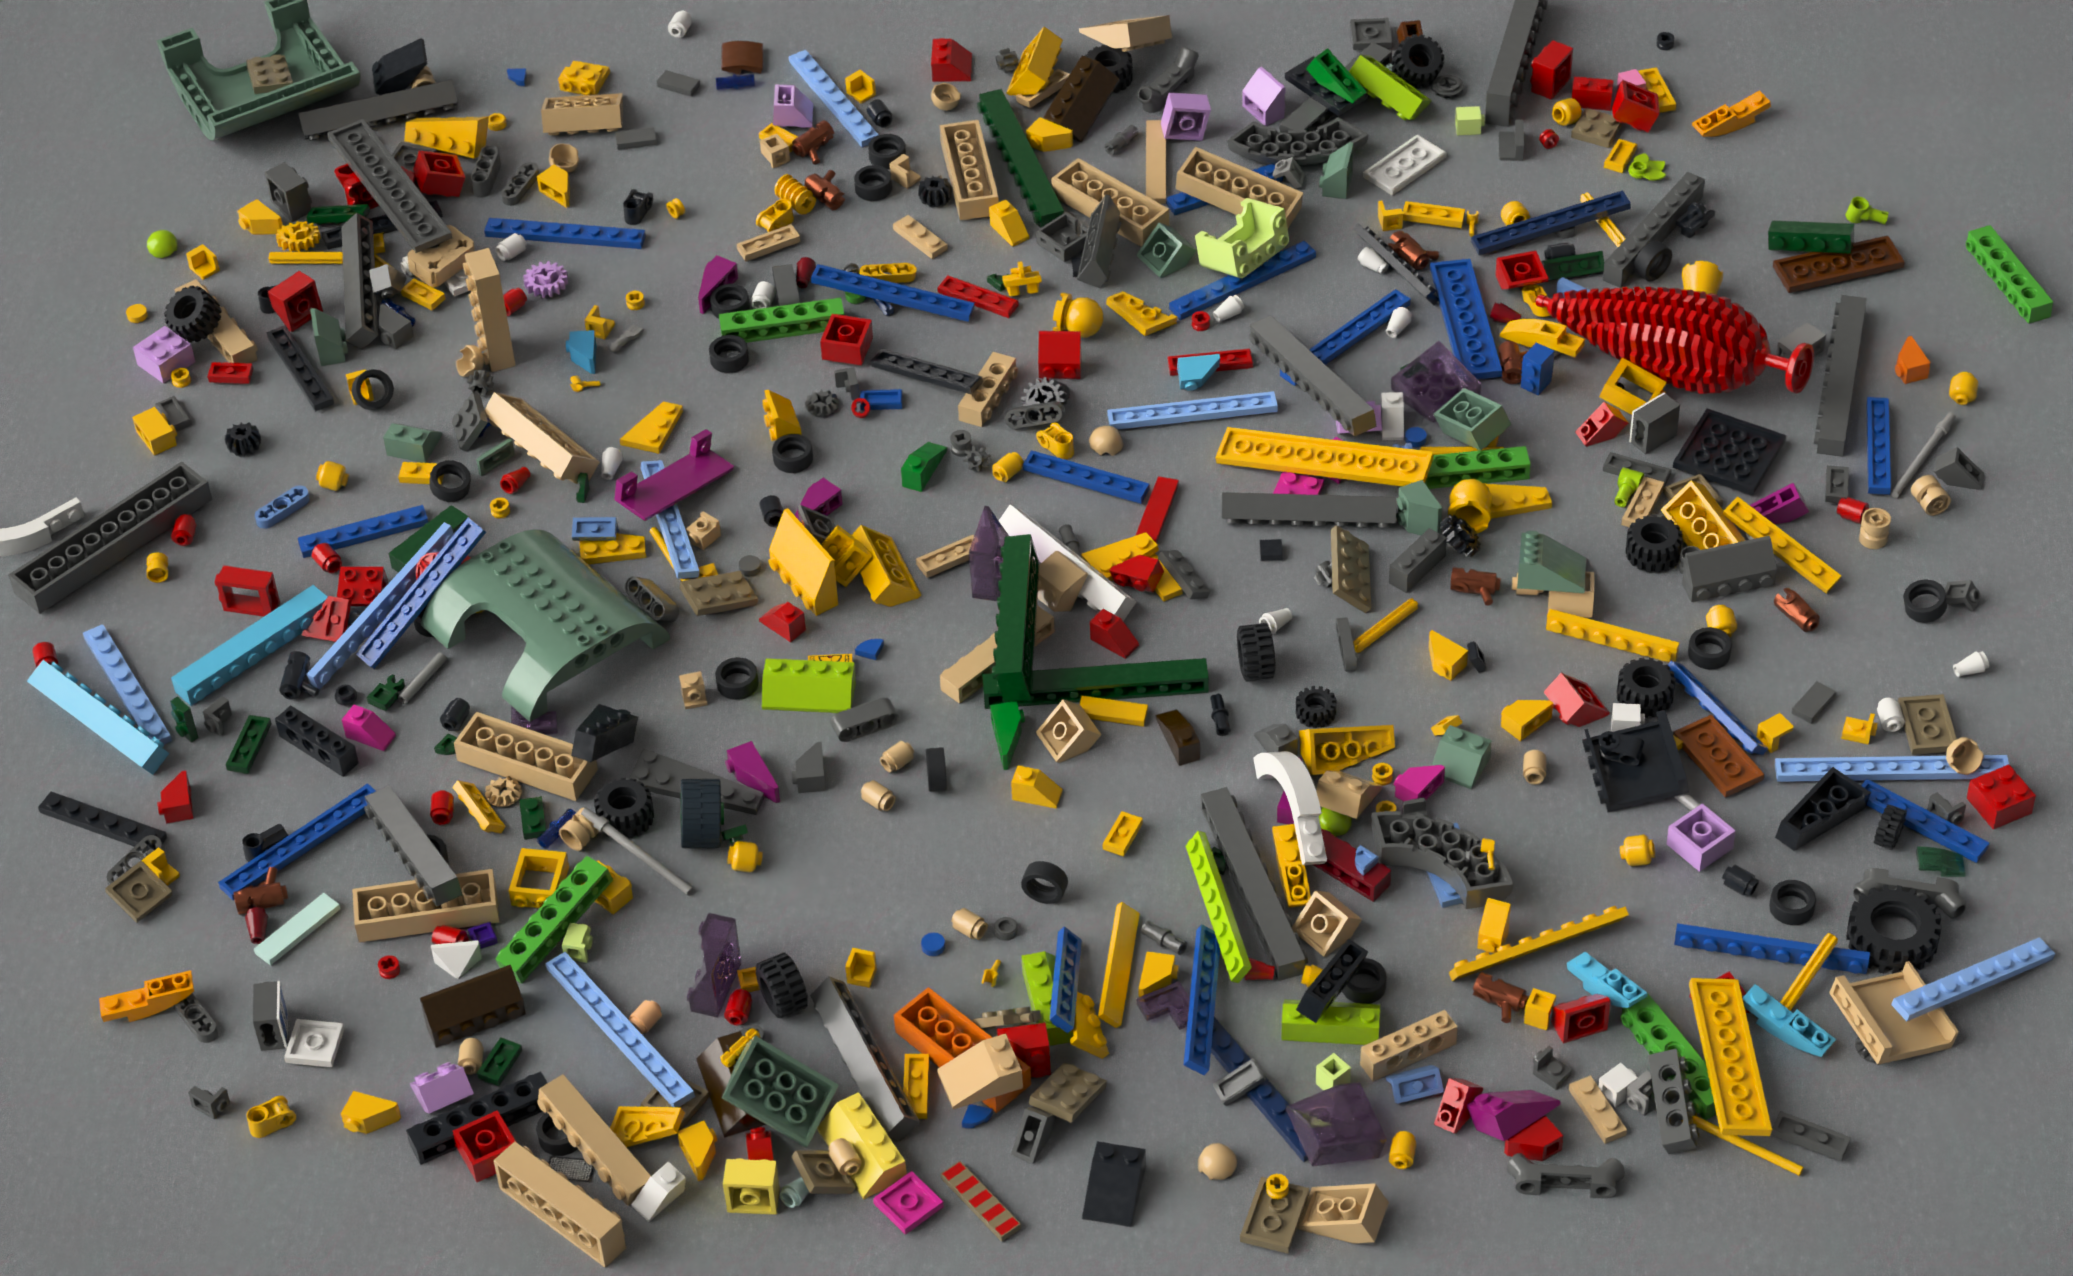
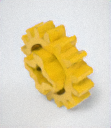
M297 221L296 224L290 222L289 225H283L282 229H278L276 234L278 247H282L283 250L289 249V252H300L301 249L307 251L308 248H314L315 244H319L321 239L318 226H314V223L307 224V221Z

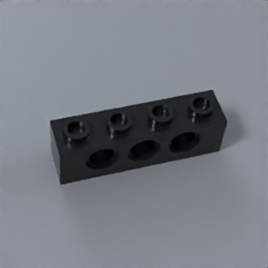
M290 705L275 718L279 737L342 777L359 764L355 745Z
M1348 939L1305 991L1296 1011L1317 1023L1359 971L1368 951Z

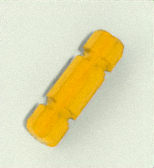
M754 1028L749 1029L745 1033L746 1036H742L729 1048L730 1052L726 1051L721 1056L722 1064L728 1068L735 1064V1059H739L746 1044L754 1036L761 1038L758 1031Z

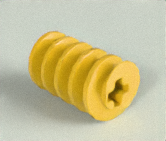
M790 174L780 177L775 185L777 197L789 200L792 204V209L798 214H807L814 208L817 200L813 197V193Z

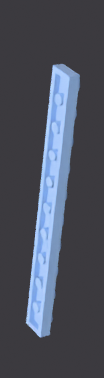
M444 522L307 673L312 686L320 690L324 684L328 683L332 675L343 666L350 655L356 652L360 644L371 635L379 623L383 622L387 614L416 581L415 572L420 558L427 553L441 551L454 535L451 525Z
M1984 755L1981 766L1974 773L1963 775L1957 773L1949 766L1946 756L1775 758V771L1777 782L1820 781L1832 767L1853 781L1866 779H1974L2006 766L2009 762L2007 755Z
M566 952L545 963L547 970L672 1107H680L695 1097L692 1088Z

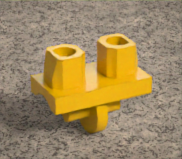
M1022 261L1017 262L1018 268L1010 269L1011 275L1002 276L1009 296L1020 294L1019 285H1026L1028 293H1038L1039 283L1042 282L1039 271L1031 272V266L1023 267Z

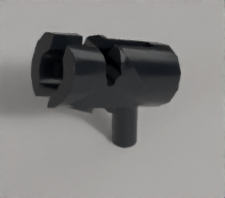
M300 651L291 652L280 684V694L286 699H296L300 697L303 690L316 697L320 690L308 684V679L306 678L309 672L310 657Z

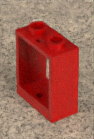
M223 565L220 573L215 577V586L218 588L219 601L222 603L223 611L264 617L277 609L280 604L273 572ZM232 587L257 590L260 597L234 594Z

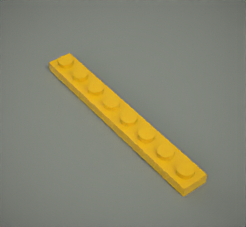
M1612 906L1603 911L1604 914L1596 917V914L1593 913L1583 917V922L1575 924L1574 921H1570L1561 925L1562 929L1554 932L1553 928L1541 932L1538 938L1532 939L1531 936L1518 941L1519 945L1513 947L1510 944L1503 945L1497 948L1498 952L1491 955L1489 951L1475 956L1476 960L1468 962L1467 959L1455 963L1454 968L1449 972L1452 981L1617 923L1629 915L1626 907L1617 909V906Z

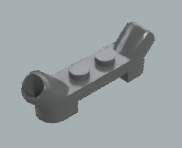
M1182 47L1177 59L1152 84L1139 88L1137 98L1142 102L1144 111L1149 113L1158 112L1166 105V98L1169 93H1172L1182 82L1188 83L1193 79L1194 66L1199 57L1198 52Z
M1870 868L1864 872L1863 880L1855 884L1853 890L1854 897L1858 901L1859 895L1864 893L1868 896L1870 889L1873 887L1877 891H1881L1883 885H1888L1889 889L1896 890L1897 885L1902 886V891L1909 892L1912 888L1916 890V896L1920 898L1925 895L1928 897V905L1935 904L1936 907L1942 909L1950 918L1961 916L1966 908V901L1959 895L1958 883L1946 878L1937 877L1936 884L1891 878L1888 877L1889 870Z
M1517 1153L1509 1159L1507 1164V1172L1516 1179V1190L1527 1195H1540L1541 1187L1588 1189L1590 1190V1198H1610L1616 1193V1183L1623 1179L1625 1175L1623 1164L1615 1158H1609L1599 1167L1534 1164L1524 1154Z

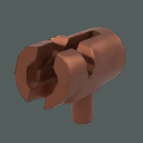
M826 120L816 124L817 129L812 127L792 141L793 152L801 157L809 154L814 165L820 163L817 154L821 145L824 146L834 138L832 136L835 134L834 130Z
M829 170L824 178L818 174L809 175L805 179L804 186L813 193V196L819 199L821 203H825V206L831 210H837L843 205L845 198L842 196L844 193L831 183L835 176L833 170Z
M1396 231L1390 237L1395 244L1388 243V247L1394 250L1400 258L1405 260L1415 270L1424 269L1428 265L1429 259L1439 258L1438 251L1423 250L1408 233Z
M1506 341L1498 347L1502 378L1507 384H1516L1521 382L1523 356L1528 351L1520 352L1516 342Z
M1453 567L1450 590L1481 594L1484 604L1489 606L1493 603L1491 594L1494 595L1495 591L1500 590L1501 578H1497V573L1476 571L1474 569H1470L1466 573L1464 568Z
M1790 588L1783 589L1787 594L1786 599L1779 593L1776 595L1774 605L1804 632L1813 631L1818 627L1820 616L1794 590Z
M269 867L266 881L259 886L253 887L251 885L233 892L238 915L246 914L252 905L265 909L285 904L284 899H288L286 885L281 886L280 882L275 883L277 868Z
M1481 972L1474 984L1473 995L1487 1003H1493L1502 1008L1501 1021L1503 1023L1511 1022V1010L1519 1012L1520 1009H1525L1529 996L1526 995V990L1504 982L1503 979L1499 978L1492 982V975Z

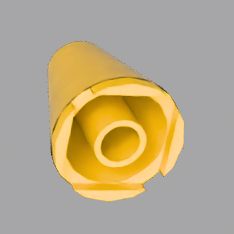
M1695 261V264L1691 266L1688 263L1682 270L1683 288L1717 295L1723 281V271L1718 270L1716 264L1708 261Z

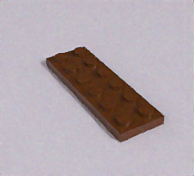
M1887 235L1855 242L1851 253L1810 252L1774 260L1773 268L1787 292L1792 293L1904 268L1905 261Z

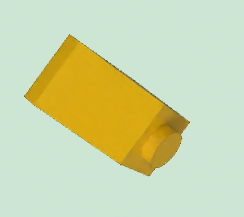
M1041 117L1026 130V136L1031 147L1042 152L1066 149L1073 146L1072 130Z
M552 165L537 176L539 192L568 208L570 206L568 172L556 165Z
M258 199L238 210L240 226L253 235L277 234V230L282 229L281 217Z
M1006 199L989 207L990 226L1012 247L1029 239V234L1017 209Z
M1433 630L1429 632V652L1433 671L1452 681L1467 666L1468 650Z
M1517 700L1503 709L1501 713V727L1521 742L1552 718L1553 702L1550 700Z
M1018 765L1011 781L1012 800L1057 808L1063 790L1041 770Z
M1491 898L1487 899L1478 933V949L1486 952L1489 951V953L1498 952L1497 948L1505 944L1509 934L1511 904Z
M1146 952L1138 989L1139 1004H1145L1171 989L1173 979L1177 980L1179 965H1175V955Z
M356 1091L352 1092L341 1112L344 1128L352 1132L365 1134L395 1123L401 1118L397 1102Z
M705 1121L679 1130L677 1133L679 1146L698 1182L704 1179L716 1154L715 1142L718 1141L714 1129H709Z

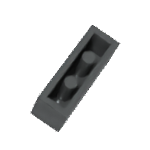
M1430 528L1425 531L1390 564L1389 584L1405 593L1412 589L1446 556L1447 537Z

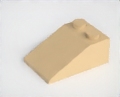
M1585 571L1584 593L1549 591L1548 612L1549 609L1584 618H1592L1594 572Z
M1326 771L1318 780L1316 792L1321 807L1357 819L1382 790V785L1342 771Z
M1006 1034L979 1042L937 1069L953 1109L1023 1088L1022 1070Z
M1376 1183L1312 1187L1298 1229L1350 1243L1375 1242L1389 1202Z

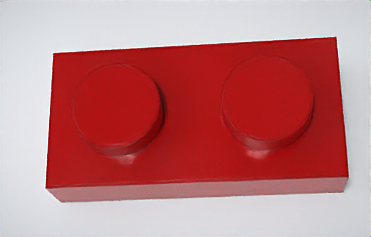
M212 362L207 378L208 382L249 384L254 369L252 363Z

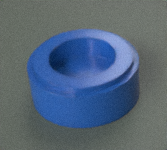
M1412 427L1406 431L1405 442L1411 443L1412 447H1421L1426 443L1427 434L1424 429Z
M934 932L926 934L921 940L922 951L928 956L940 955L945 950L944 937Z

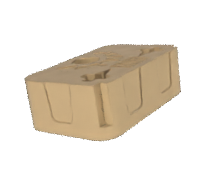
M446 225L452 232V239L418 253H415L413 249L408 252L409 271L431 287L440 286L462 270L463 263H466L465 254L474 252V241L452 225Z

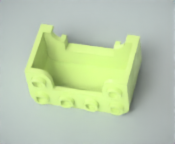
M1246 198L1241 202V206L1244 207L1242 214L1236 215L1237 225L1220 238L1216 239L1215 236L1208 235L1204 231H1200L1195 235L1200 265L1234 277L1244 278L1288 244L1289 234L1285 209Z

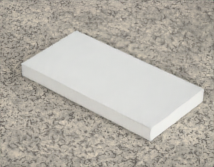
M1416 135L1364 171L1363 178L1393 196L1447 157V152L1421 136Z

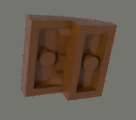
M752 41L722 43L721 70L740 75L742 69L761 74L763 69V43Z

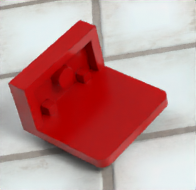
M340 567L337 597L352 600L351 606H369L382 592V588L388 585V578L384 567Z

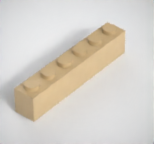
M197 279L175 289L176 293L177 291H182L184 287L199 286L209 294L207 287L201 285ZM220 307L222 312L220 313L221 320L218 321L219 325L217 328H214V332L209 334L207 338L229 363H253L257 361L256 351L258 349L255 342L249 340L244 329H239L235 319L228 316L224 307Z
M1038 605L1034 647L1055 632L1054 617ZM995 633L981 645H977L965 657H961L949 669H945L940 675L941 691L959 704L983 687L982 674L992 673V666L996 665L993 656V650L997 648Z
M564 1074L541 1087L538 1095L540 1109L552 1117L554 1125L559 1130L562 1129L570 1144L582 1152L584 1160L589 1165L592 1164L600 1179L611 1186L616 1198L623 1200L627 1206L632 1204L651 1175Z

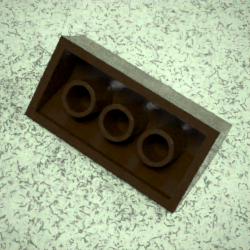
M1082 55L1043 118L1072 130L1073 140L1082 143L1120 79L1099 61Z
M511 965L420 998L426 1027L436 1048L526 1014L523 998Z
M741 1031L718 1037L696 1058L724 1138L767 1125L722 1099L736 1063L728 1068L722 1064L721 1056L726 1051L730 1052L729 1048L742 1037Z

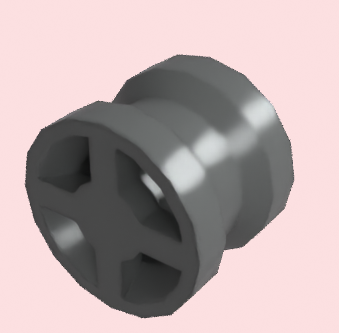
M957 430L951 434V452L959 457L967 456L965 451H972L971 434L966 430Z

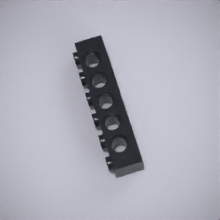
M542 1072L528 1075L522 1080L505 1085L499 1090L485 1094L476 1100L462 1104L453 1110L439 1114L430 1120L407 1129L406 1133L409 1144L420 1165L457 1150L453 1130L498 1110L507 1127L543 1112L538 1105L539 1089L548 1083Z

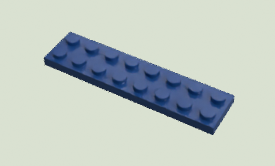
M1471 259L1430 263L1431 276L1460 381L1502 377L1501 364Z

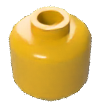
M1573 98L1558 101L1554 104L1552 110L1553 119L1561 126L1576 123L1582 113L1580 104Z
M1518 201L1507 203L1501 210V218L1506 226L1530 219L1529 211Z
M1969 372L1958 373L1951 379L1949 396L1960 405H1966L1974 401L1978 392V380Z
M326 461L324 465L320 464L316 475V480L319 481L320 487L333 491H339L341 486H346L349 474H346L345 466L332 461Z
M1716 605L1710 608L1706 615L1707 626L1720 629L1731 637L1732 633L1737 629L1734 611L1726 607V605Z
M1646 835L1626 837L1624 845L1620 846L1621 859H1626L1627 864L1632 867L1650 864L1652 858H1655L1653 839L1649 840Z
M737 841L733 846L729 847L727 862L731 864L734 871L753 872L756 866L762 863V852L758 851L756 843Z

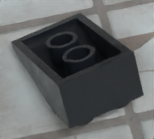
M420 38L383 55L379 61L373 64V84L376 94L384 95L406 90L427 65L424 39Z
M1097 1141L1090 1169L1082 1219L1127 1227L1132 1226L1146 1169V1149Z

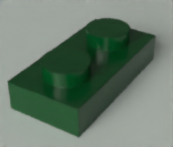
M176 697L170 701L172 707L171 715L177 724L175 729L182 738L185 736L192 743L199 737L191 708L179 697Z
M542 796L520 799L524 840L546 837L547 830Z
M500 1037L478 1070V1079L500 1086L523 1051L522 1045Z

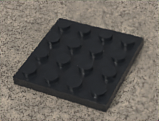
M1707 408L1673 461V468L1692 475L1701 474L1706 480L1753 496L1786 442V435Z

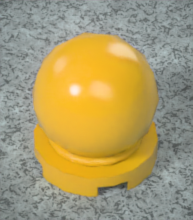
M1062 292L1060 294L1063 298L1061 301L1057 300L1053 321H1057L1056 327H1053V331H1081V338H1088L1096 334L1103 324L1101 306L1095 300L1088 297H1079L1073 300L1072 295Z
M1476 479L1460 481L1453 487L1449 495L1450 506L1448 508V515H1456L1458 519L1461 517L1477 533H1481L1487 529L1491 519L1492 496L1489 488Z

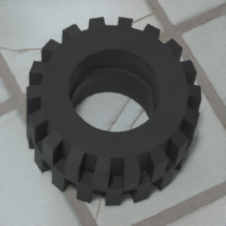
M1414 34L1411 38L1408 36L1404 41L1402 40L1391 61V65H1393L1392 71L1396 72V75L1411 86H1415L1416 89H1419L1421 86L1425 88L1428 84L1431 85L1439 75L1444 65L1443 60L1445 59L1444 55L1441 54L1443 52L1442 48H1438L1439 43L1431 41V37L1425 38V35L1422 34L1417 37V34ZM1409 56L1421 58L1425 62L1426 67L1416 66L1411 62Z
M1105 45L1088 51L1085 57L1099 61L1120 79L1113 92L1118 93L1120 90H1125L1127 86H1130L1133 80V65L1129 52L1122 51L1121 48H1112Z
M199 286L182 288V291H177L175 296L169 300L170 303L166 305L167 311L164 312L166 317L164 319L165 323L177 335L191 343L206 339L209 334L214 332V328L218 327V321L221 320L220 313L222 310L219 302Z
M1652 515V517L1643 516V519L1638 518L1635 520V523H1631L1627 531L1625 553L1633 566H1637V569H1644L1650 573L1651 571L1660 573L1661 570L1667 571L1669 567L1673 568L1676 566V563L1680 560L1683 534L1680 531V527L1674 525V521L1667 520V517Z
M1267 623L1239 626L1237 631V650L1240 670L1244 680L1247 682L1272 679L1275 675L1276 663L1270 627Z
M1639 658L1637 661L1633 659L1630 661V664L1626 663L1623 665V669L1619 671L1617 685V701H1620L1619 703L1640 704L1641 714H1645V718H1648V716L1657 717L1656 712L1669 710L1674 698L1675 678L1674 672L1670 671L1668 665H1663V662L1660 660L1654 661L1653 658H1649V660Z
M621 778L618 781L614 779L611 780L612 783L604 784L603 789H599L594 798L596 814L599 817H605L610 821L609 824L628 837V839L633 838L632 836L634 835L637 837L642 835V831L646 832L649 829V825H652L654 818V808L649 788L644 786L643 782H636L633 778H630V780Z
M783 952L756 964V977L766 1004L777 1018L781 1019L808 1006V996L804 981L790 956Z

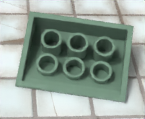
M1537 531L1522 532L1518 589L1572 593L1585 592L1586 557L1545 534H1539Z
M754 1036L743 1049L722 1099L802 1146L808 1147L839 1085L761 1038Z

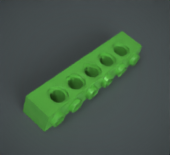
M1988 225L1969 231L1966 249L1968 252H1971L1977 263L1984 268L1987 275L1997 284L1998 289L2005 294L2008 301L2018 310L2019 315L2028 324L2050 318L2053 301L1992 226Z
M833 298L719 314L721 335L739 336L748 343L821 333L825 331L831 315H844L842 299Z
M1526 446L1433 455L1434 459L1425 484L1429 489L1454 487L1460 481L1466 479H1476L1484 484L1527 480L1530 478L1531 465Z
M586 856L579 862L572 873L562 880L556 891L546 898L541 908L531 915L525 926L515 933L510 943L500 950L495 958L499 967L511 965L516 981L522 984L564 937L569 924L576 923L613 881L608 868L589 856Z
M1647 993L1648 996L1629 1008H1622L1621 1021L1623 1025L1633 1032L1636 1041L1646 1048L1649 1055L1677 1049L1681 1056L1686 1057L1688 1071H1685L1686 1079L1690 1080L1692 1087L1689 1099L1693 1101L1696 1113H1699L1704 1120L1717 1115L1705 1061L1651 996ZM1672 1075L1668 1079L1673 1080L1676 1075Z

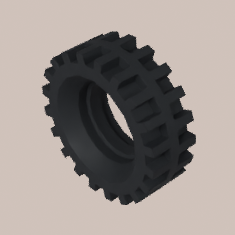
M1883 885L1881 891H1877L1873 887L1870 889L1868 896L1862 893L1859 895L1858 902L1854 901L1849 915L1846 940H1850L1849 949L1870 952L1868 968L1870 969L1873 965L1879 967V973L1884 974L1885 969L1892 970V974L1898 973L1899 970H1903L1908 961L1918 970L1923 969L1925 961L1930 963L1933 960V955L1937 952L1942 925H1940L1941 916L1940 914H1935L1937 908L1935 904H1927L1928 897L1923 895L1919 898L1915 895L1916 890L1912 888L1909 892L1902 891V886L1897 885L1896 890L1889 889L1888 885ZM1882 915H1897L1911 921L1917 931L1912 937L1906 939H1890L1878 933L1874 929L1872 922L1875 918Z

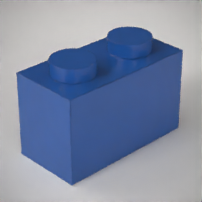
M1536 342L1523 356L1521 388L1539 396L1551 383L1554 350Z

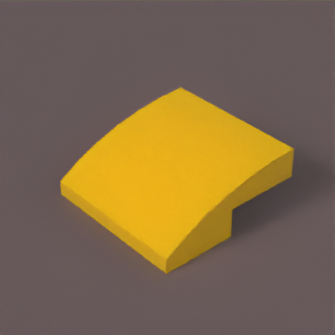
M839 525L834 528L821 544L834 559L836 581L845 587L848 586L872 557V554L857 539Z

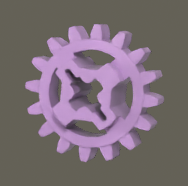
M547 261L546 264L539 262V266L532 265V270L527 269L526 274L523 275L525 289L528 290L529 294L534 293V297H537L539 294L542 298L546 295L553 297V293L560 294V289L565 290V285L568 284L567 271L564 270L563 265L558 267L557 262L553 265L550 264V261Z

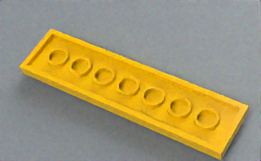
M1691 978L1689 988L1721 1135L1770 1136L1772 1127L1738 979Z

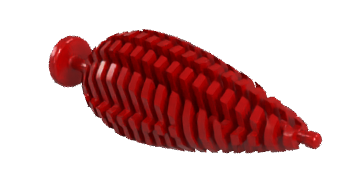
M1622 287L1611 289V292L1610 288H1604L1601 292H1599L1598 288L1592 289L1588 293L1587 289L1578 292L1570 290L1564 292V295L1562 292L1555 293L1553 298H1548L1545 295H1538L1536 298V306L1546 307L1548 313L1553 318H1557L1560 324L1567 326L1576 334L1584 336L1593 346L1599 345L1600 350L1609 355L1610 351L1611 356L1621 360L1624 358L1666 381V384L1673 383V386L1676 388H1685L1691 392L1698 391V394L1722 393V391L1729 393L1733 389L1740 388L1744 382L1746 387L1756 377L1760 376L1767 366L1786 371L1785 384L1787 389L1792 393L1798 394L1805 388L1812 372L1814 363L1812 345L1808 343L1799 344L1793 350L1790 358L1770 354V343L1762 324L1759 323L1758 325V321L1751 312L1744 311V307L1738 303H1732L1731 305V299L1724 296L1718 297L1716 294H1706L1704 291H1693L1692 289L1681 290L1679 288L1657 287L1656 289L1654 287H1645V291V289L1640 287H1634V290Z

